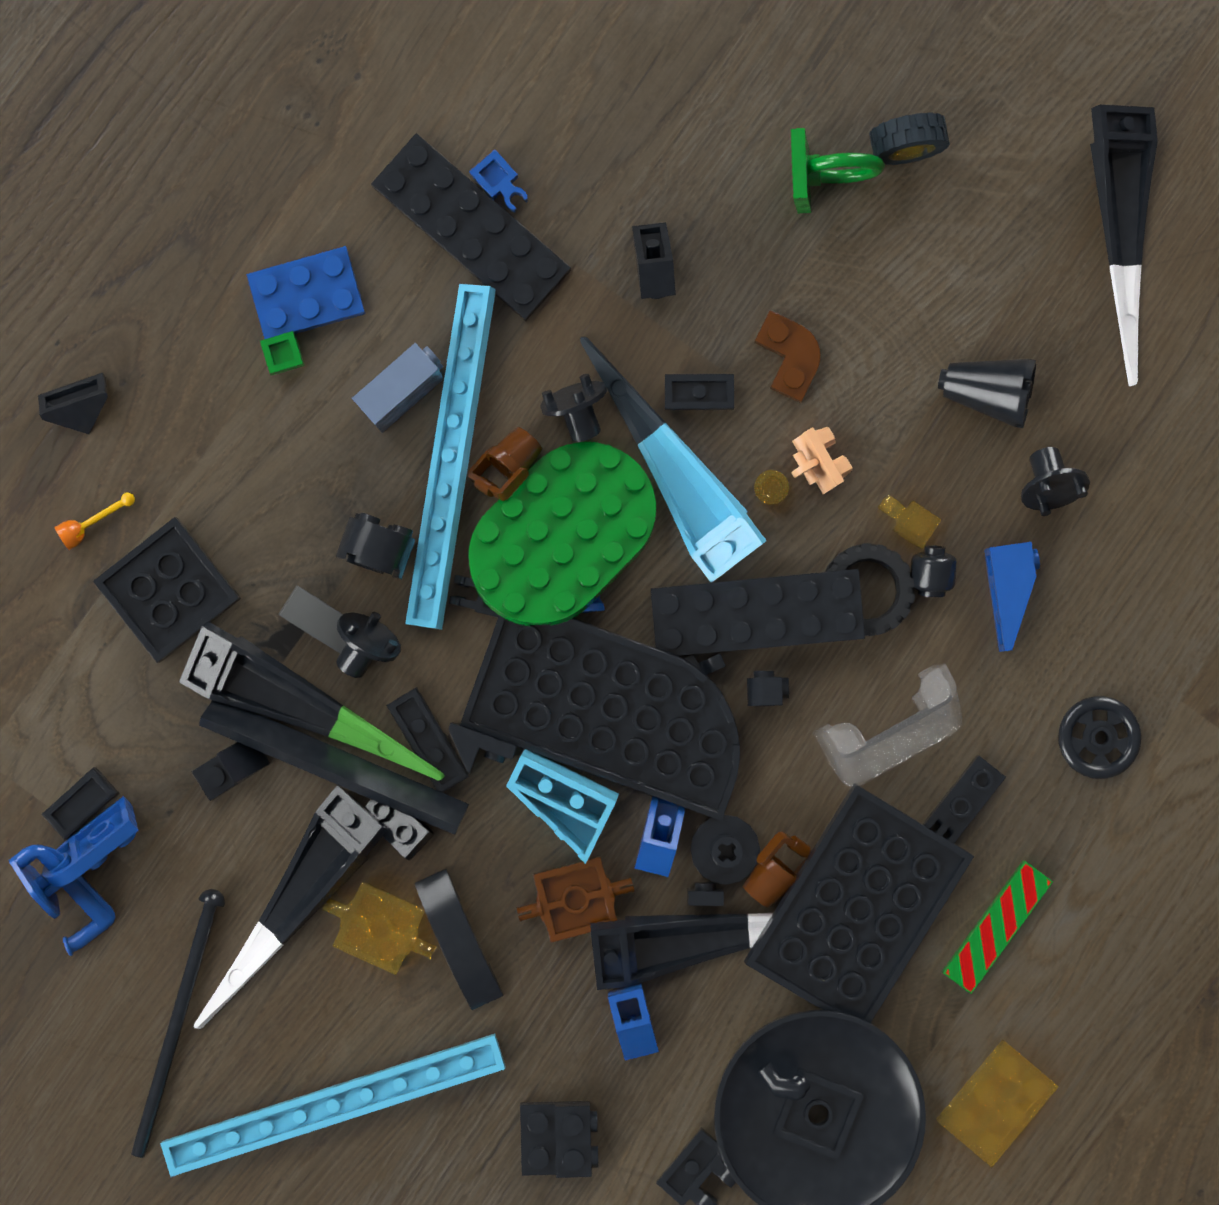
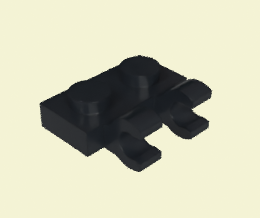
M701 1127L657 1179L656 1184L680 1205H685L689 1199L696 1205H717V1199L700 1187L711 1172L716 1174L730 1188L736 1182L722 1159L717 1140Z

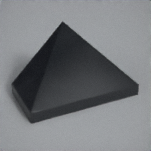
M102 372L38 395L39 415L42 420L89 434L108 398L105 375Z

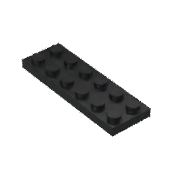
M417 133L371 183V186L481 283L496 289L495 295L525 321L571 271V267Z
M859 569L651 588L656 648L676 656L865 639Z

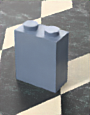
M414 343L352 399L383 433L444 379L440 372L443 365L428 346L421 349Z

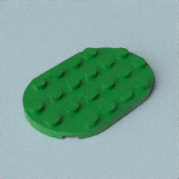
M578 442L550 451L528 470L529 473L526 480L507 500H498L478 522L469 546L468 559L471 578L482 600L501 617L524 626L551 624L552 626L566 622L589 607L644 550L652 535L656 518V499L652 484L645 471L633 458L623 451L606 444Z

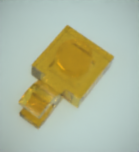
M888 495L884 497L878 506V509L897 521L892 530L919 549H923L941 522L940 518L915 501H911L907 508H905L899 501Z

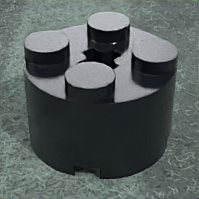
M356 513L354 518L349 517L336 558L345 559L346 555H348L346 562L380 574L385 572L392 575L393 578L402 580L415 543V539L411 538L413 530L396 524L393 526L388 525L387 528L380 526L381 519L365 513Z

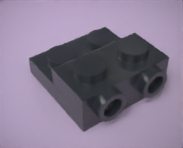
M590 1101L520 1103L522 1176L556 1175V1178L592 1177V1168H599L598 1146H591V1132H598L597 1111H590Z

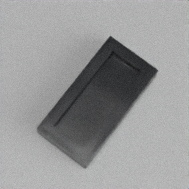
M93 767L46 809L42 815L60 836L66 840L119 792L97 767Z

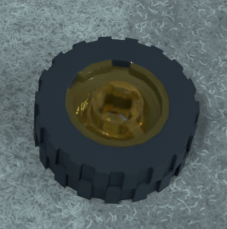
M927 112L905 115L883 122L869 132L873 155L880 157L885 165L906 164L930 158L943 152L950 145L945 117L940 113Z

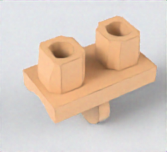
M812 427L792 441L798 451L793 457L799 465L797 469L791 472L793 477L797 478L804 474L810 485L815 482L817 483L822 494L827 493L844 482L843 478L853 470L847 457L842 455L832 460L826 449L836 443L829 427L818 430Z

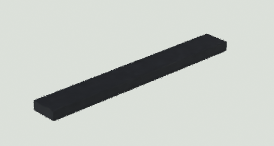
M212 700L200 718L199 726L454 835L467 812L469 804L257 713Z

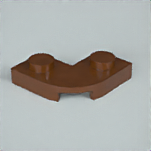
M770 310L754 343L784 357L770 389L801 403L819 367V345L814 335L807 328Z

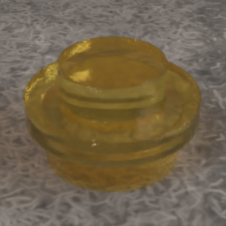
M768 470L757 477L754 491L761 502L775 505L786 498L789 491V483L781 472Z

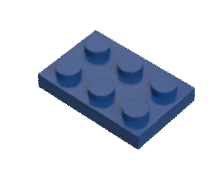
M346 246L246 274L264 339L291 331L297 334L366 314Z

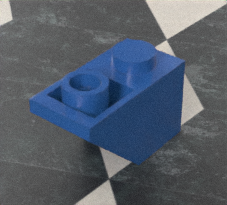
M642 983L632 987L608 991V1000L625 1061L659 1052Z

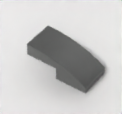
M297 585L282 607L279 615L341 654L347 643L341 638L337 630V621L343 614Z

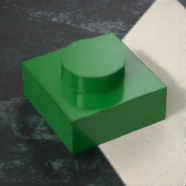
M293 331L260 341L270 375L273 376L305 366L296 335Z

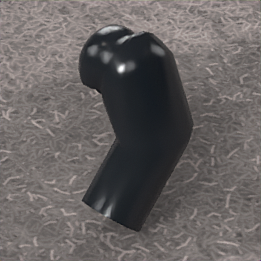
M772 1061L765 1063L757 1070L776 1097L797 1101L803 1099L810 1089V1083L806 1077L799 1075L793 1079L783 1078Z

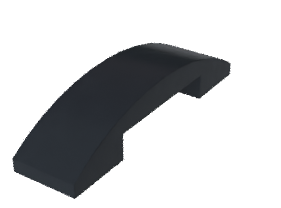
M447 869L414 883L442 952L471 1010L504 996L490 963L488 964L460 903L461 899Z

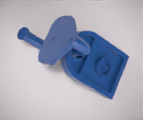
M124 796L66 840L57 850L39 844L30 845L9 859V863L28 893L49 916L56 919L60 915L59 900L55 892L62 887L92 919L89 924L68 938L66 936L63 937V943L69 956H72L73 952L86 946L114 923L115 912L113 908L82 874L89 869L94 870L101 866L110 852L117 847H125L134 839L138 831L133 806ZM35 859H38L44 865L41 875L33 866L29 865Z

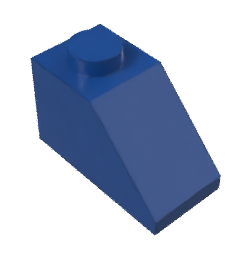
M652 796L635 869L669 877L677 851L685 807Z

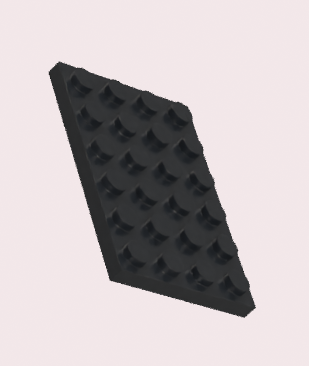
M854 783L798 872L795 882L785 893L744 962L747 966L822 1010L846 1013L871 1023L974 856Z

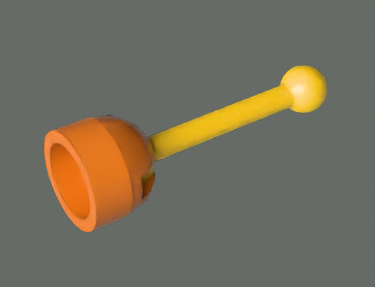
M124 493L121 500L86 521L79 523L76 520H67L54 528L66 548L71 550L83 541L86 528L124 505H133L135 497L131 493Z

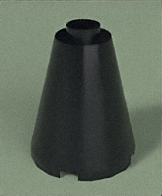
M1014 359L950 363L948 370L941 369L938 389L944 390L943 397L1013 427L1024 428L1029 410L1025 408L1028 407L1029 399L1032 396L1036 360Z

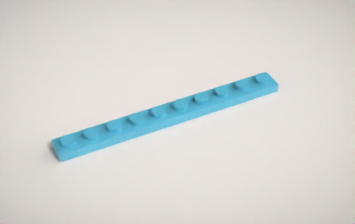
M459 284L405 622L408 625L440 630L443 627L496 289L491 286Z
M492 1034L163 1140L160 1144L170 1177L486 1076L504 1070L506 1066L496 1034Z

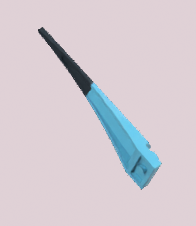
M581 337L580 342L636 441L674 518L690 556L712 583L767 540L746 514L748 511L593 343L588 338Z

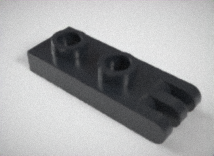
M976 755L927 817L923 825L931 829L933 824L936 823L939 826L935 832L941 836L945 832L949 833L946 839L955 843L1006 776L982 757Z

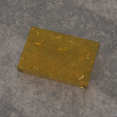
M1002 1039L936 1120L989 1166L993 1167L1059 1086Z

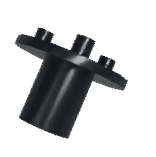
M588 373L579 377L581 383L567 386L554 393L551 390L542 393L544 400L540 408L543 415H563L571 439L574 442L591 439L601 431L592 405L605 396L607 389L604 382L591 381Z
M1042 448L1030 456L1029 461L1035 478L1028 482L1021 492V500L1027 508L1040 510L1041 516H1048L1051 514V509L1063 507L1088 495L1087 490L1090 485L1088 475L1079 469L1065 468L1058 448Z
M354 612L345 613L337 621V630L347 644L337 658L336 664L342 672L351 677L361 678L373 660L381 662L394 661L401 652V645L397 637L388 627L379 622L381 619L379 613L372 612L370 617Z
M724 815L722 821L711 817L699 826L693 835L690 851L693 864L702 876L714 883L727 885L740 882L751 874L757 865L760 846L756 833L748 823L739 817Z

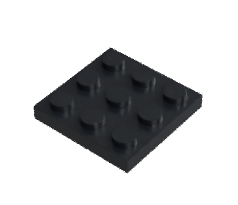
M177 517L167 522L93 581L156 663L162 662L200 632L201 627L205 623H211L241 599Z

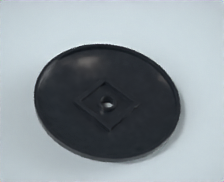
M810 1010L780 1017L761 1027L742 1043L722 1074L715 1099L714 1125L718 1147L729 1173L739 1187L759 1205H882L904 1184L918 1160L925 1135L926 1111L923 1091L918 1076L904 1052L889 1036L871 1023L846 1013L829 1010ZM772 1061L783 1078L793 1079L799 1075L806 1077L810 1083V1089L803 1099L797 1101L776 1097L757 1070L765 1063ZM817 1104L825 1106L828 1111L826 1119L820 1123L812 1122L808 1117L810 1108Z

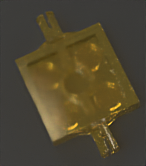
M364 881L361 882L355 898L347 906L330 898L322 911L341 918L340 931L333 947L394 975H397L404 958L411 951L431 959L432 952L436 948V945L434 946L417 938L419 925L425 914L423 908Z

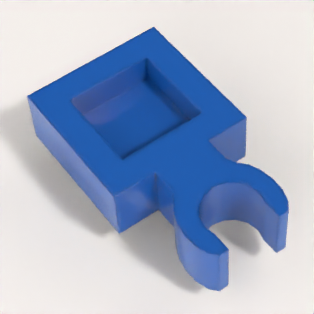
M493 150L469 171L471 177L490 198L494 200L501 194L504 197L506 207L511 212L515 213L517 211L516 207L510 202L513 196L519 195L525 202H528L526 192L512 184L518 179V174L496 150Z

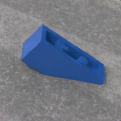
M1032 542L990 547L984 550L999 652L1013 650L1036 579V570L1040 569L1039 553L1037 549H1032Z

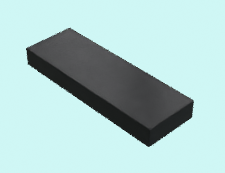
M417 687L386 705L414 753L445 775L442 780L429 777L437 791L443 793L470 777Z

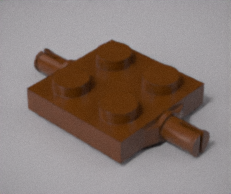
M601 856L588 859L586 864L580 861L534 873L537 903L516 908L518 914L531 911L519 915L520 922L540 916L547 927L550 942L552 943L590 933V923L618 921L614 909L615 896L635 892L633 885L620 888L633 884L631 877L611 883L605 874Z

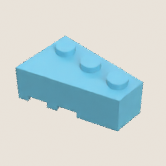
M526 749L521 754L506 785L537 817L546 822L554 830V833L578 854V857L585 864L619 796V793Z

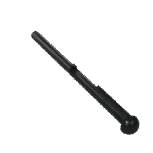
M216 889L205 890L198 899L204 902L203 910L131 1155L135 1157H145L213 924L214 912L218 906H225L223 894Z

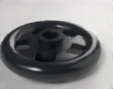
M1093 696L1077 702L1066 712L1060 723L1058 742L1062 756L1076 772L1093 779H1108L1123 773L1135 761L1141 747V730L1133 712L1122 702L1110 697ZM1092 711H1107V721H1093ZM1076 722L1086 725L1082 739L1072 737ZM1123 722L1127 731V737L1118 739L1114 725ZM1099 731H1103L1106 734V741L1103 744H1098L1095 740V735ZM1084 747L1096 755L1091 763L1084 761L1079 756ZM1116 747L1121 756L1116 761L1109 763L1105 758V754L1110 753Z

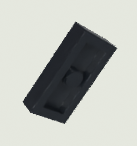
M665 374V410H734V374Z

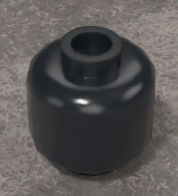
M926 545L924 551L913 555L910 577L914 579L915 587L913 588L918 590L919 595L925 597H944L947 591L954 588L957 560L953 555L945 553L946 547Z

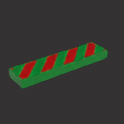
M1023 860L941 972L972 994L1053 881Z

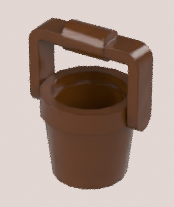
M516 427L496 446L488 449L469 469L467 475L477 490L489 497L494 496L501 501H505L526 480L529 473L528 470L542 452V447L531 434L520 427ZM491 464L508 479L501 489L488 479L480 477Z
M778 832L757 856V865L743 884V888L764 907L770 908L795 882L798 872L811 853L810 846L796 836L790 837L785 832ZM784 843L801 857H806L795 871L775 856Z

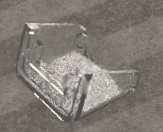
M946 664L932 665L918 673L921 679L920 688L911 698L919 712L873 738L865 741L858 728L850 723H840L832 727L826 724L813 732L842 783L848 786H852L854 783L859 786L864 785L959 730L962 724V712L957 687Z

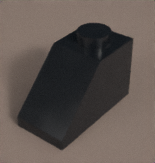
M666 222L632 226L641 299H661L665 296L676 295L674 264Z

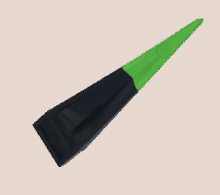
M210 622L205 623L201 627L179 683L207 699L255 712L325 735L393 761L433 779L442 780L445 777L441 771L242 636L237 638Z

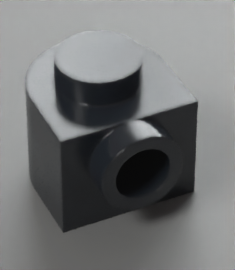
M753 671L754 678H747V706H782V698H789V678L774 677V671Z

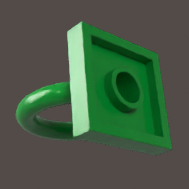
M805 128L791 129L793 199L797 213H811L810 187L821 186V183L840 184L864 181L875 178L884 171V161L872 154L836 153L820 156V154L809 155ZM839 167H859L844 170H826Z

